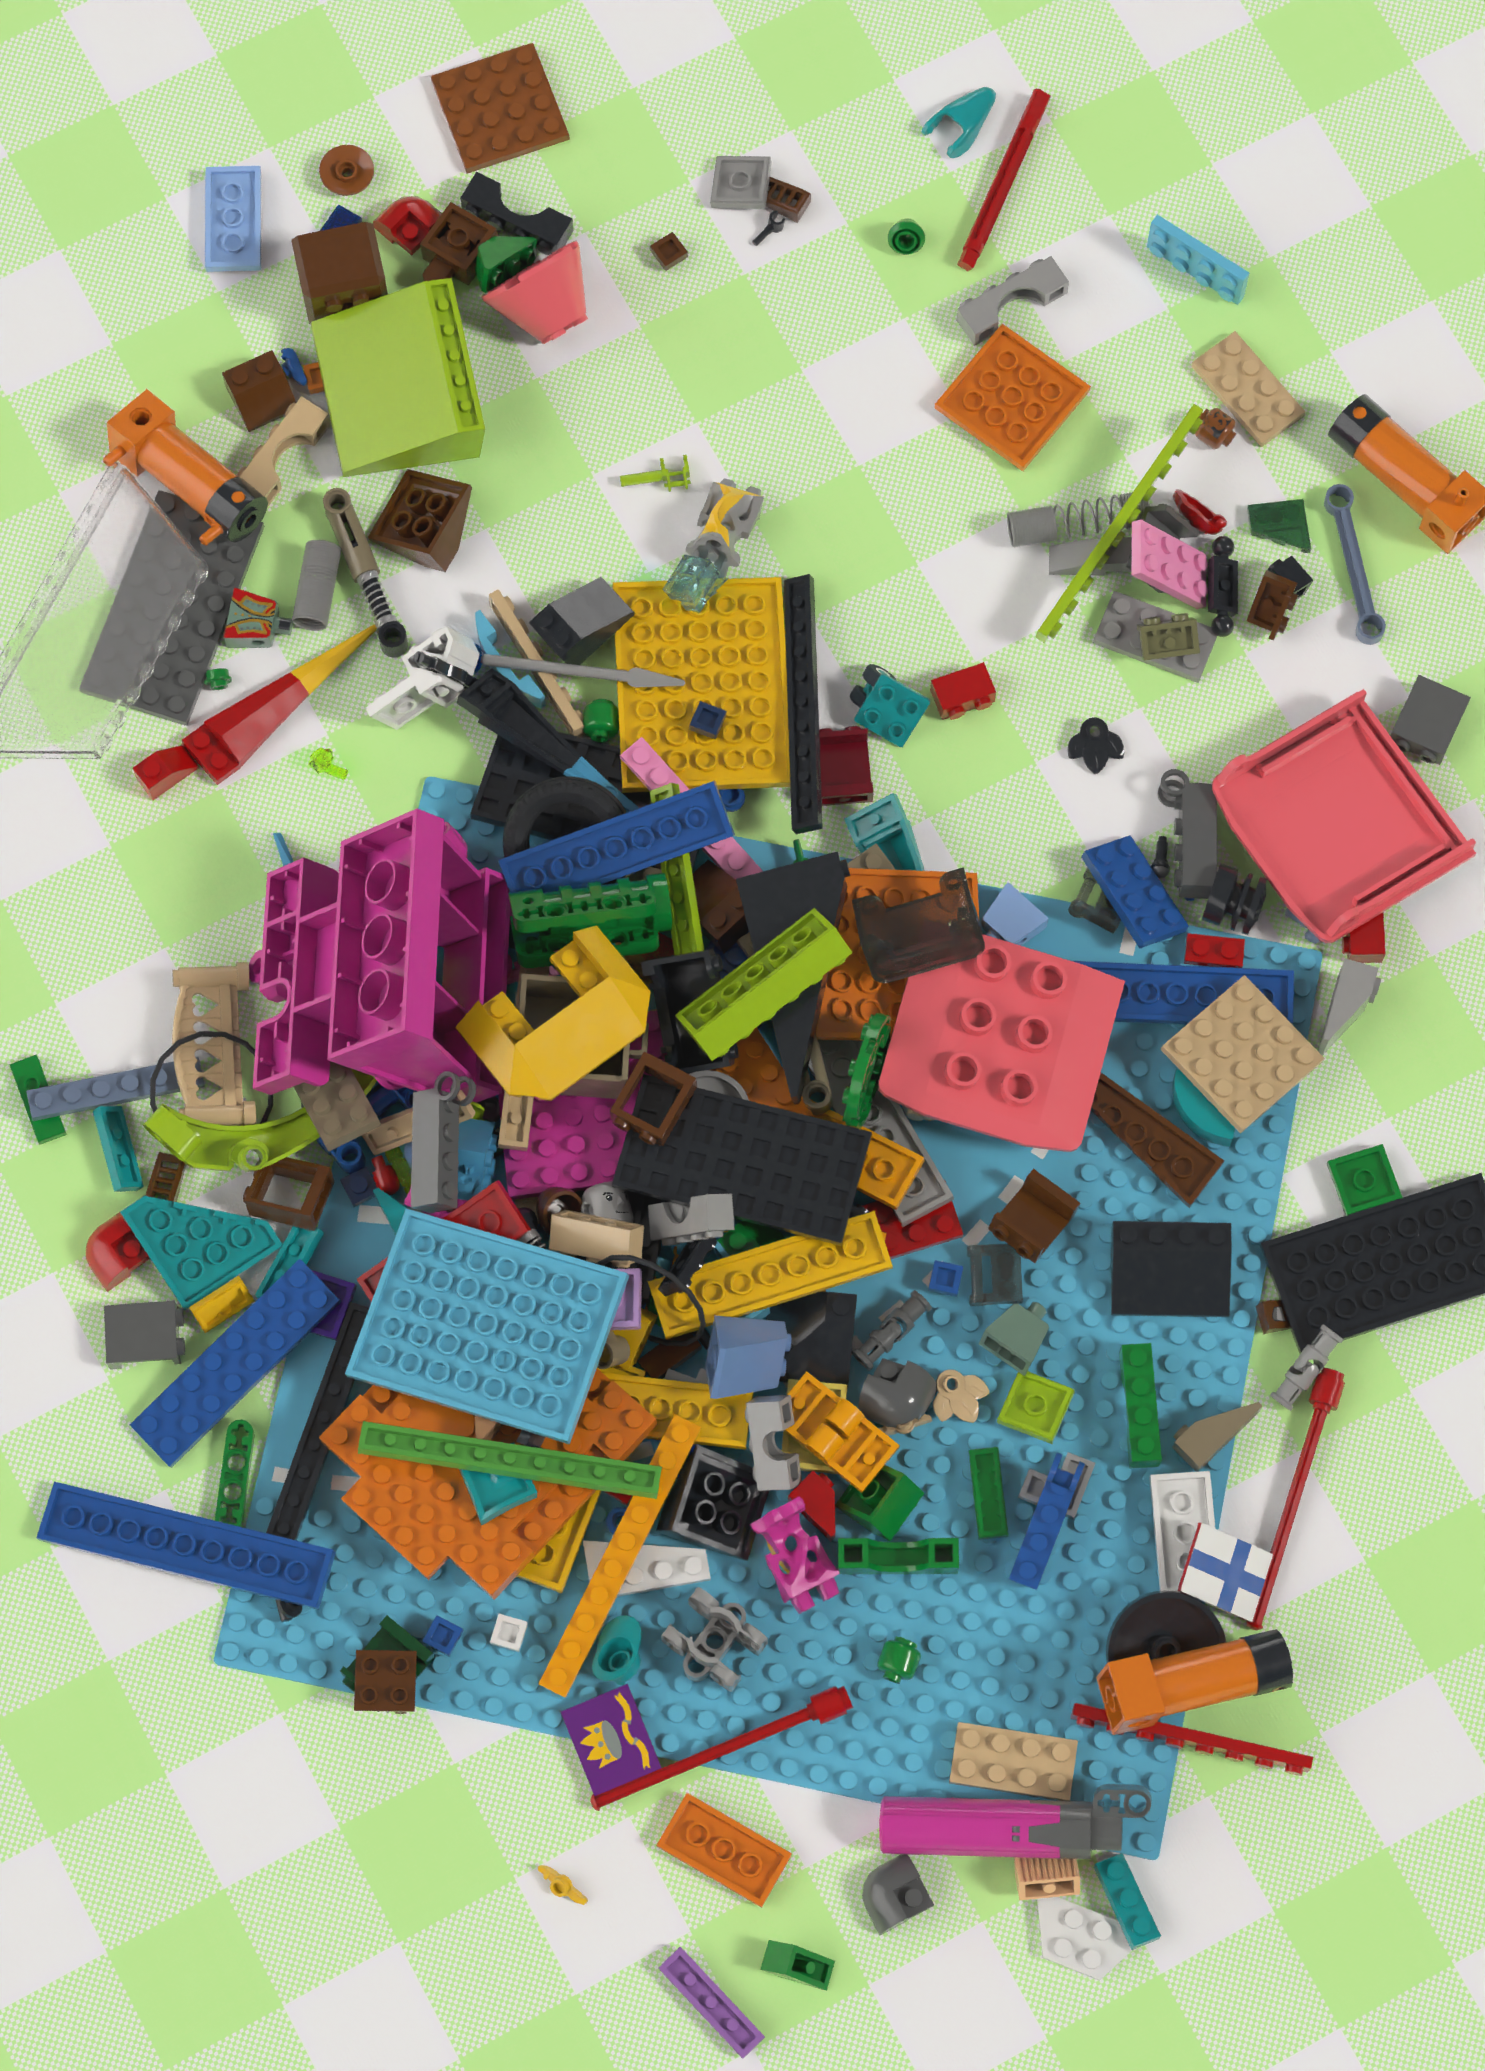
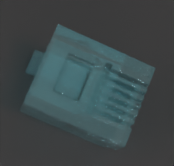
M684 555L663 590L670 599L681 601L680 604L685 610L700 613L706 602L717 593V590L728 578L719 576L720 571L710 559Z

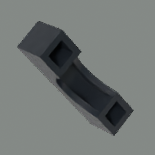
M476 171L460 198L462 209L497 228V231L503 230L511 234L512 237L536 238V249L545 255L552 254V252L566 245L574 231L572 218L550 207L538 214L529 216L513 213L501 200V184Z

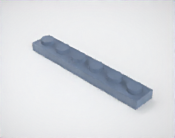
M198 1056L196 1057L198 1062L196 1063L195 1068L197 1071L202 1072ZM174 1061L163 1063L156 1079L155 1097L180 1092ZM156 1065L27 1090L32 1121L92 1110L99 1106H112L150 1098V1079ZM203 1078L196 1080V1085L199 1088L205 1087Z

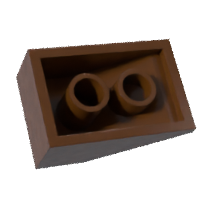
M708 859L693 873L701 932L724 954L749 929L736 879Z

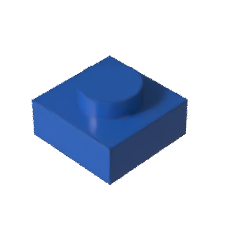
M935 1260L928 1291L957 1297L963 1266Z
M436 1615L422 1642L450 1657L464 1630Z

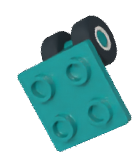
M869 664L862 674L867 682L865 687L856 685L849 695L851 701L860 708L854 717V721L893 744L903 747L930 705V699L897 681L884 668L875 664Z

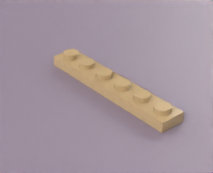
M499 589L490 593L489 605L522 658L543 661L541 658L543 652L536 641L531 642L527 635L529 633L528 627L522 618H516L513 613L515 608L508 596L503 597ZM531 671L570 735L583 737L584 716L579 709H573L570 704L572 699L569 692L564 686L560 688L555 680L558 678L557 674Z

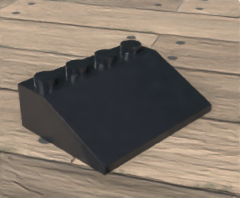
M1113 1221L1111 1227V1315L1229 1317L1232 1256L1231 1223Z

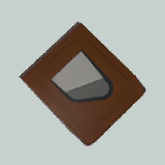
M1281 1300L1262 1301L1256 1306L1263 1335L1290 1329Z

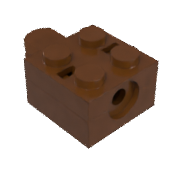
M450 202L420 243L423 260L429 263L423 271V281L445 278L453 279L454 277L469 286L476 276L475 266L478 246L490 238L498 236L497 228Z

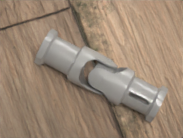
M1324 1324L1320 1327L1321 1332L1312 1344H1307L1293 1366L1289 1368L1285 1374L1286 1379L1278 1390L1270 1395L1290 1411L1294 1408L1292 1404L1303 1390L1307 1391L1315 1377L1329 1361L1328 1356L1335 1346L1344 1340Z

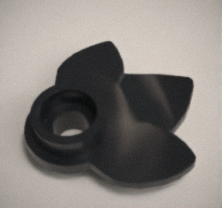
M1092 717L1085 720L1080 727V733L1070 739L1067 752L1069 759L1083 757L1087 768L1093 774H1098L1105 767L1109 757L1123 759L1124 746L1121 738L1109 731L1107 724L1102 719ZM1092 726L1098 727L1100 731L1097 737L1090 734Z

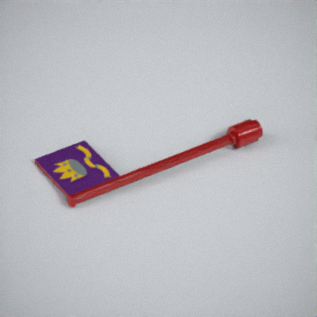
M628 1684L563 1710L561 1714L593 1792L590 1798L591 1805L596 1811H600V1808L810 1719L813 1721L819 1719L822 1725L847 1714V1710L852 1709L853 1706L845 1687L837 1688L833 1686L810 1696L811 1703L806 1704L807 1707L663 1768L660 1765Z

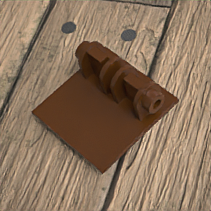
M356 1650L354 1711L395 1712V1714L415 1712L417 1651Z

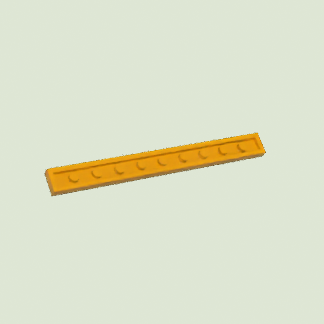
M674 1414L649 1464L662 1467L657 1499L633 1495L538 1683L539 1685L565 1698L567 1697L702 1429L700 1426Z

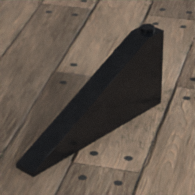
M838 851L736 879L754 953L758 952L813 908L823 915L838 931L848 887L845 877L850 876L846 859L840 860ZM829 971L823 975V978L818 983L810 985L800 993L795 1001L784 1005L771 1018L790 1096L794 1105L801 1102Z

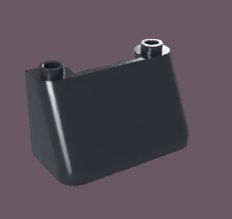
M713 949L642 961L643 976H649L654 982L649 984V989L654 991L664 1045L660 1049L661 1053L667 1052L665 1062L685 1073L732 1066L735 1058L739 1057L737 1043L731 1046L725 1055L717 1057L712 1061L675 1016L721 980L720 971L723 970L720 954H715Z

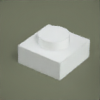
M498 1614L490 1644L519 1652L528 1622Z

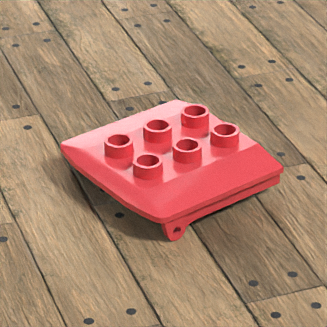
M1364 689L1354 693L1250 756L1243 754L1235 757L1212 782V791L1231 830L1287 908L1320 941L1325 943L1335 942L1476 855L1473 849L1476 844L1473 838L1468 841L1465 839L1364 701L1367 695Z
M925 920L879 1078V1091L884 1097L925 1117L1025 1147L1063 1152L1075 1151L1082 1144L1125 981L1077 962L971 930Z

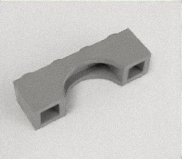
M1052 256L1044 260L1038 259L1025 271L1011 274L1002 284L988 287L981 296L975 299L969 298L962 302L957 309L956 321L975 346L990 338L998 329V314L1007 303L1017 299H1029L1038 302L1042 306H1046L1067 294L1069 281Z
M706 1194L691 1197L690 1207L672 1202L648 1205L651 1241L662 1240V1246L723 1237V1231L735 1230L732 1194Z

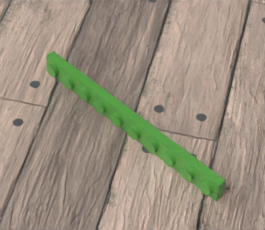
M365 1421L362 1424L358 1445V1454L657 1499L662 1469V1467Z

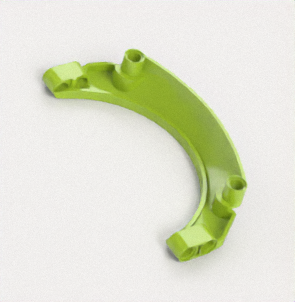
M351 1068L363 1092L367 1095L377 1080L372 1075ZM162 1103L143 1124V1127L157 1141L192 1169L227 1172L234 1167V1163L245 1172L260 1170L290 1156L320 1137L305 1107L280 1119L261 1124L228 1126L193 1119ZM249 1150L255 1151L258 1154L259 1162L256 1166H251L246 1161V1154Z

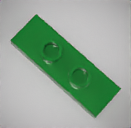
M37 1054L9 1064L39 1145L67 1135L60 1116L32 1121L26 1091L49 1086Z
M998 1447L968 1450L978 1540L1008 1537Z

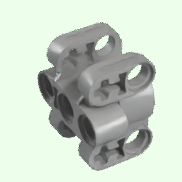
M697 1587L695 1592L689 1597L688 1602L690 1607L708 1619L709 1623L694 1643L691 1636L690 1638L686 1637L676 1630L672 1624H669L665 1632H663L661 1639L664 1644L677 1654L684 1656L687 1652L683 1661V1670L689 1680L700 1682L710 1675L720 1686L732 1692L741 1681V1675L736 1674L721 1662L736 1641L753 1654L759 1656L768 1644V1638L757 1628L746 1623V1612L740 1604L728 1603L723 1607H719V1602L712 1595ZM731 1611L738 1612L741 1615V1620L739 1621ZM712 1635H718L723 1639V1644L720 1648L712 1649L706 1644L707 1639ZM695 1659L697 1663L704 1665L705 1668L700 1673H693L688 1668L689 1663Z

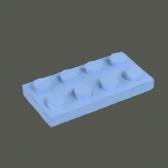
M261 166L206 167V272L261 270Z

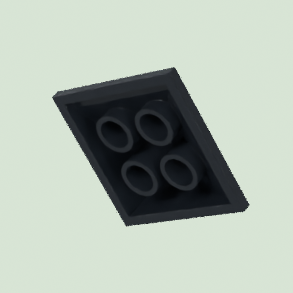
M816 1292L770 1307V1314L766 1316V1320L784 1321L787 1334H791V1348L789 1352L785 1351L784 1359H786L785 1376H780L779 1382L788 1383V1379L800 1380L807 1371L820 1382L846 1384L848 1389L857 1303L856 1294Z
M695 1445L664 1503L656 1531L682 1542L748 1561L756 1535L750 1524L761 1518L769 1490L758 1491L757 1482L753 1478V1467L702 1446Z

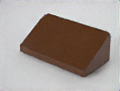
M689 1332L667 1340L685 1341L693 1337V1335ZM695 1341L687 1346H665L659 1344L637 1360V1362L646 1371L649 1378L663 1379L668 1368L671 1370L678 1368L702 1350V1345L699 1341Z

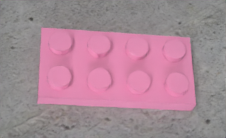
M1143 520L1132 522L1131 575L1196 609L1206 607V595L1208 593L1206 585V569L1208 567L1206 554Z

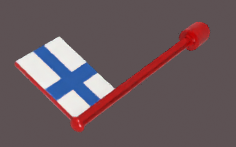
M1323 1368L1315 1378L1309 1397V1402L1313 1404L1314 1413L1270 1553L1209 1525L1198 1522L1177 1591L1245 1620L1246 1625L1252 1630L1258 1631L1263 1629L1262 1622L1326 1416L1330 1414L1331 1410L1336 1411L1345 1385L1343 1373L1330 1368Z

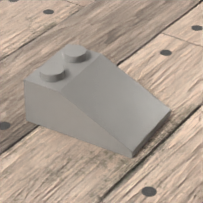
M1344 959L1337 977L1318 1047V1052L1322 1056L1365 1011L1368 1002H1374L1381 983V978L1376 977L1378 967Z

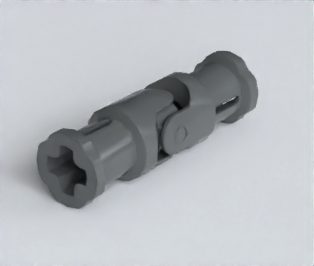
M913 1290L910 1293L911 1297L900 1308H895L882 1321L879 1327L880 1330H873L869 1334L870 1338L859 1349L852 1351L855 1359L867 1370L871 1371L873 1363L884 1352L889 1353L893 1348V1344L904 1338L914 1328V1322L925 1311L930 1312L932 1310L929 1302L917 1291ZM891 1318L896 1319L901 1324L903 1332L901 1330L900 1325L890 1320Z

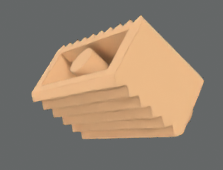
M1014 1857L1015 1879L1019 1900L1080 1895V1874L1077 1859Z

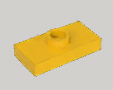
M237 1276L190 1306L189 1309L203 1331L207 1333L255 1302L240 1276Z

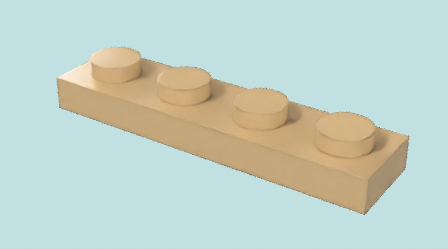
M459 1090L457 1096L461 1101L466 1098V1095L462 1090ZM471 1104L459 1107V1123L474 1117L475 1110ZM413 1107L379 1120L381 1126L362 1135L374 1156L412 1142Z

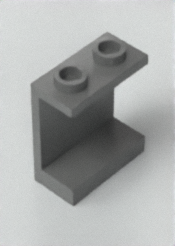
M1167 504L1147 506L1144 509L1141 520L1179 540L1180 538H1192L1199 535V532L1190 525L1187 519L1179 516L1174 511V508ZM1132 550L1126 565L1130 570L1132 568ZM1149 585L1150 587H1152V588H1153L1155 591H1157L1158 593H1165V592H1163V591H1161V590H1159V589H1157V588H1155V587Z
M1418 674L1390 736L1402 752H1412L1419 755V758L1426 763H1437L1440 765L1471 697Z
M175 1300L104 1306L106 1364L110 1370L122 1369V1363L173 1360L175 1365L181 1364L180 1355H185L184 1337H179V1327L184 1326L183 1309H178Z

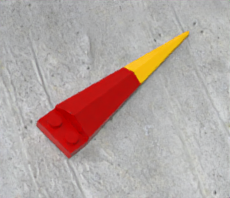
M376 625L368 627L207 719L202 726L182 739L183 747L216 785L220 784L238 771L291 713L376 631Z

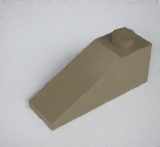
M1256 1402L1195 1421L1190 1427L1185 1424L1173 1436L1176 1441L1172 1448L1196 1472H1199L1260 1412L1262 1405Z

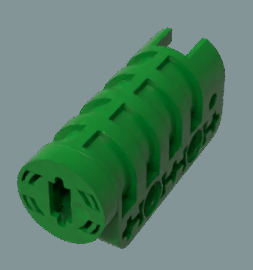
M665 873L645 875V880L629 881L628 877L616 879V883L601 885L600 881L588 882L587 887L572 889L571 885L559 886L558 891L543 893L542 889L508 893V900L512 911L510 922L517 962L524 968L553 966L550 962V957L556 953L553 951L560 950L573 941V932L596 925L611 943H622L613 945L621 956L645 954L657 950L659 947L658 932L672 930L671 904Z

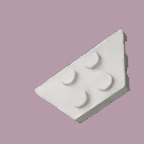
M1060 1897L1036 1899L1043 1959L1100 1981L1133 1951L1117 1920Z

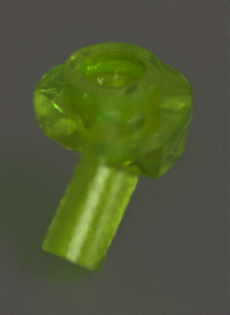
M322 747L310 755L311 760L308 766L313 768L318 774L325 772L336 778L346 779L348 770L331 763L334 759L332 749H324Z

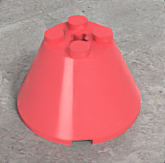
M575 240L552 252L551 255L543 260H538L531 266L526 267L515 276L490 290L488 294L482 295V300L535 339L541 341L542 344L560 337L566 333V330L588 319L586 315L579 243Z

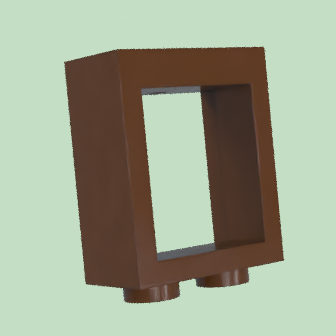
M644 1051L610 1110L611 1120L614 1121L613 1124L625 1132L631 1129L640 1134L639 1138L647 1144L655 1145L657 1143L664 1146L697 1088L696 1078ZM644 1072L680 1090L659 1129L623 1110Z
M286 1157L267 1167L254 1171V1179L251 1186L246 1187L243 1195V1202L246 1204L250 1216L315 1231L335 1183L330 1167ZM274 1175L312 1183L301 1210L263 1201Z

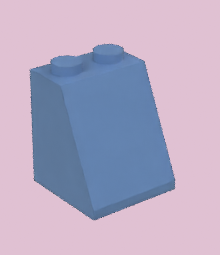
M714 1316L705 1361L710 1398L718 1399L778 1388L780 1376H785L786 1373L785 1351L789 1352L791 1348V1334H787L784 1321Z

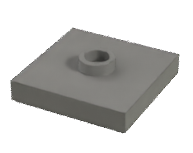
M717 156L710 200L711 208L765 209L772 164L771 157Z

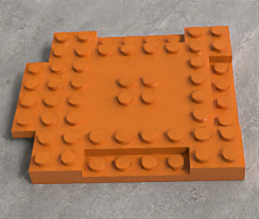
M596 1369L570 1444L545 1437L541 1447L549 1450L624 1461L658 1423L655 1417L618 1384L607 1378L599 1369ZM372 1385L363 1396L359 1394L319 1437L329 1450L360 1477L341 1498L350 1509L428 1580L450 1559L493 1600L500 1595L596 1491L594 1489L532 1480L537 1490V1498L516 1506L486 1524L481 1525L459 1469L358 1454L363 1421L476 1438L475 1415L376 1385ZM504 1424L492 1440L490 1439V1441L514 1442L516 1445H520L517 1439L522 1430Z

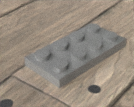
M1113 591L1094 637L1093 644L1199 683L1217 635L1214 634L1210 626L1197 622L1200 653L1144 661L1142 660L1140 633L1137 630V624H1143V619L1150 617H1160L1161 621L1172 620L1171 615L1175 613Z

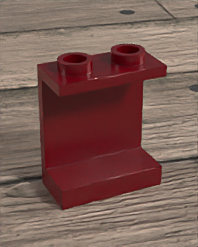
M849 726L839 731H833L830 728L819 729L822 806L873 802L874 791L873 782H871L867 742L868 728L861 729L859 726Z

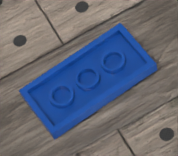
M1131 835L1084 851L1081 858L1139 949L1186 932L1189 925Z

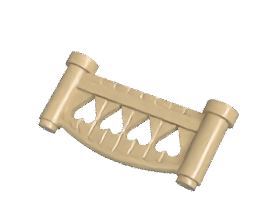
M236 962V966L178 967V970H172L173 987H179L180 989L174 1014L172 1045L179 1039L197 1033L193 1028L197 1022H202L218 1032H227L240 1038L238 991H249L248 962ZM200 994L218 1004V1006L203 1016H196L193 1013V1008L196 1005L193 1003L192 998L194 995ZM213 1037L204 1044H197L194 1040L180 1045L173 1052L175 1073L182 1098L185 1102L184 1109H179V1113L193 1119L219 1125L245 1126L256 1124L255 1101H243L239 1043L225 1037ZM204 1050L221 1061L205 1072H199L195 1068L198 1062L195 1052ZM206 1078L222 1089L206 1100H200L196 1095L200 1089L196 1085V1080Z

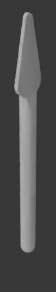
M484 654L480 659L481 663L487 666L628 682L632 687L684 686L686 684L682 679L638 667L626 671Z

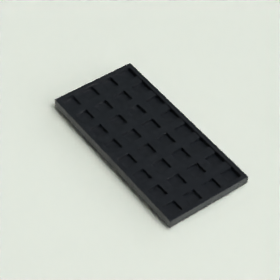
M558 732L590 765L622 793L619 747ZM497 735L470 813V819L504 828L512 807L527 790L545 780L566 775ZM650 792L622 793L639 808L651 804ZM570 802L557 803L547 807L539 814L531 828L530 835L554 840L601 821L591 810L582 805ZM699 849L689 852L692 871ZM661 863L651 867L661 869Z
M644 1074L632 1115L659 1129L680 1090L654 1076ZM696 1088L664 1146L657 1143L655 1145L647 1144L639 1138L640 1134L629 1129L624 1140L612 1187L690 1207L691 1197L706 1194H732L734 1219L842 1246L872 1132Z

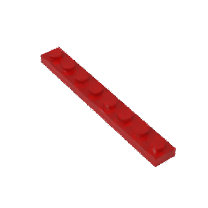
M1074 1703L1070 1719L1077 1720L1076 1725L1086 1728H1094V1725L1106 1727V1732L1112 1733L1105 1709ZM1158 1721L1153 1726L1129 1731L1130 1733H1135V1738L1148 1742H1153L1154 1738L1166 1740L1165 1745L1183 1749L1184 1745L1196 1747L1195 1752L1204 1755H1213V1752L1225 1754V1759L1235 1762H1243V1758L1254 1760L1255 1766L1272 1769L1273 1765L1284 1767V1772L1292 1775L1302 1776L1303 1772L1308 1773L1313 1762L1312 1756Z

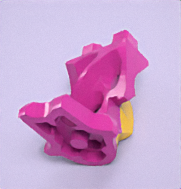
M800 1496L771 1510L762 1518L750 1524L757 1534H762L766 1539L771 1553L767 1554L765 1559L776 1580L783 1602L791 1601L799 1614L815 1606L808 1592L814 1588L818 1590L823 1602L838 1595L839 1590L834 1578L840 1574L828 1558L817 1535L809 1537L802 1529L799 1513L805 1510V1503ZM789 1536L794 1537L797 1546L793 1551H789L785 1546V1541ZM808 1551L815 1553L817 1557L816 1562H810L807 1557ZM779 1565H780V1566L784 1569V1571L787 1572L788 1574H784V1573L781 1571Z

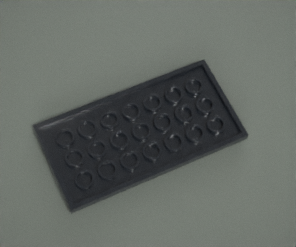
M1482 1173L1262 1242L1260 1247L1278 1297L1281 1300L1299 1354H1301L1307 1344H1312L1321 1332L1320 1327L1322 1324L1344 1340L1484 1296L1485 1181Z

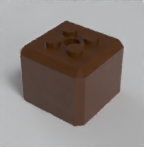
M361 222L302 234L291 240L310 325L312 321L388 295L373 223Z

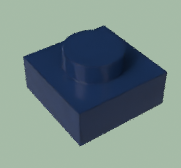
M700 701L690 722L689 730L716 740L726 718L727 711Z
M367 1167L340 1179L353 1207L375 1197L373 1190L377 1187Z

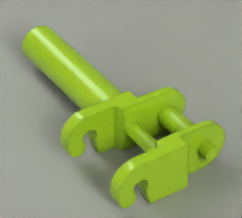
M687 454L683 455L684 467L681 471L669 472L668 469H665L664 458H660L661 470L621 475V487L663 480L667 481V483H664V487H668L669 492H671V487L685 486V489H688V484H691V481L687 480L690 477ZM683 475L684 480L670 482L669 476Z

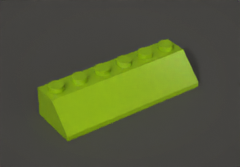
M813 908L675 1016L702 1051L713 1061L717 1057L725 1055L730 1047L740 1039L747 1038L753 1032V1029L762 1022L773 1018L776 1012L784 1005L795 1001L802 991L810 985L818 983L823 978V975L832 968L843 964L846 958L853 952L837 929Z

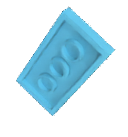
M1158 214L1155 216L1150 225L1147 248H1149L1151 253L1156 257L1165 258L1178 271L1187 272L1195 277L1200 285L1204 287L1209 286L1217 291L1224 300L1232 301L1238 305L1244 298L1250 273Z

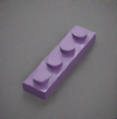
M681 1947L658 1967L664 1976L742 2059L765 2038Z

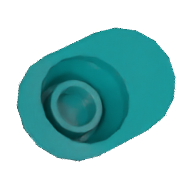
M628 1615L618 1616L609 1621L603 1628L592 1663L593 1674L599 1680L614 1681L618 1685H624L640 1669L641 1658L638 1651L641 1643L642 1629L640 1623L634 1617Z

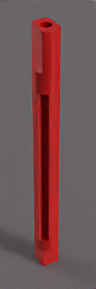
M1036 88L1032 92L963 247V252L957 265L968 272L974 268L977 259L981 256L1050 101L1051 95L1041 89Z

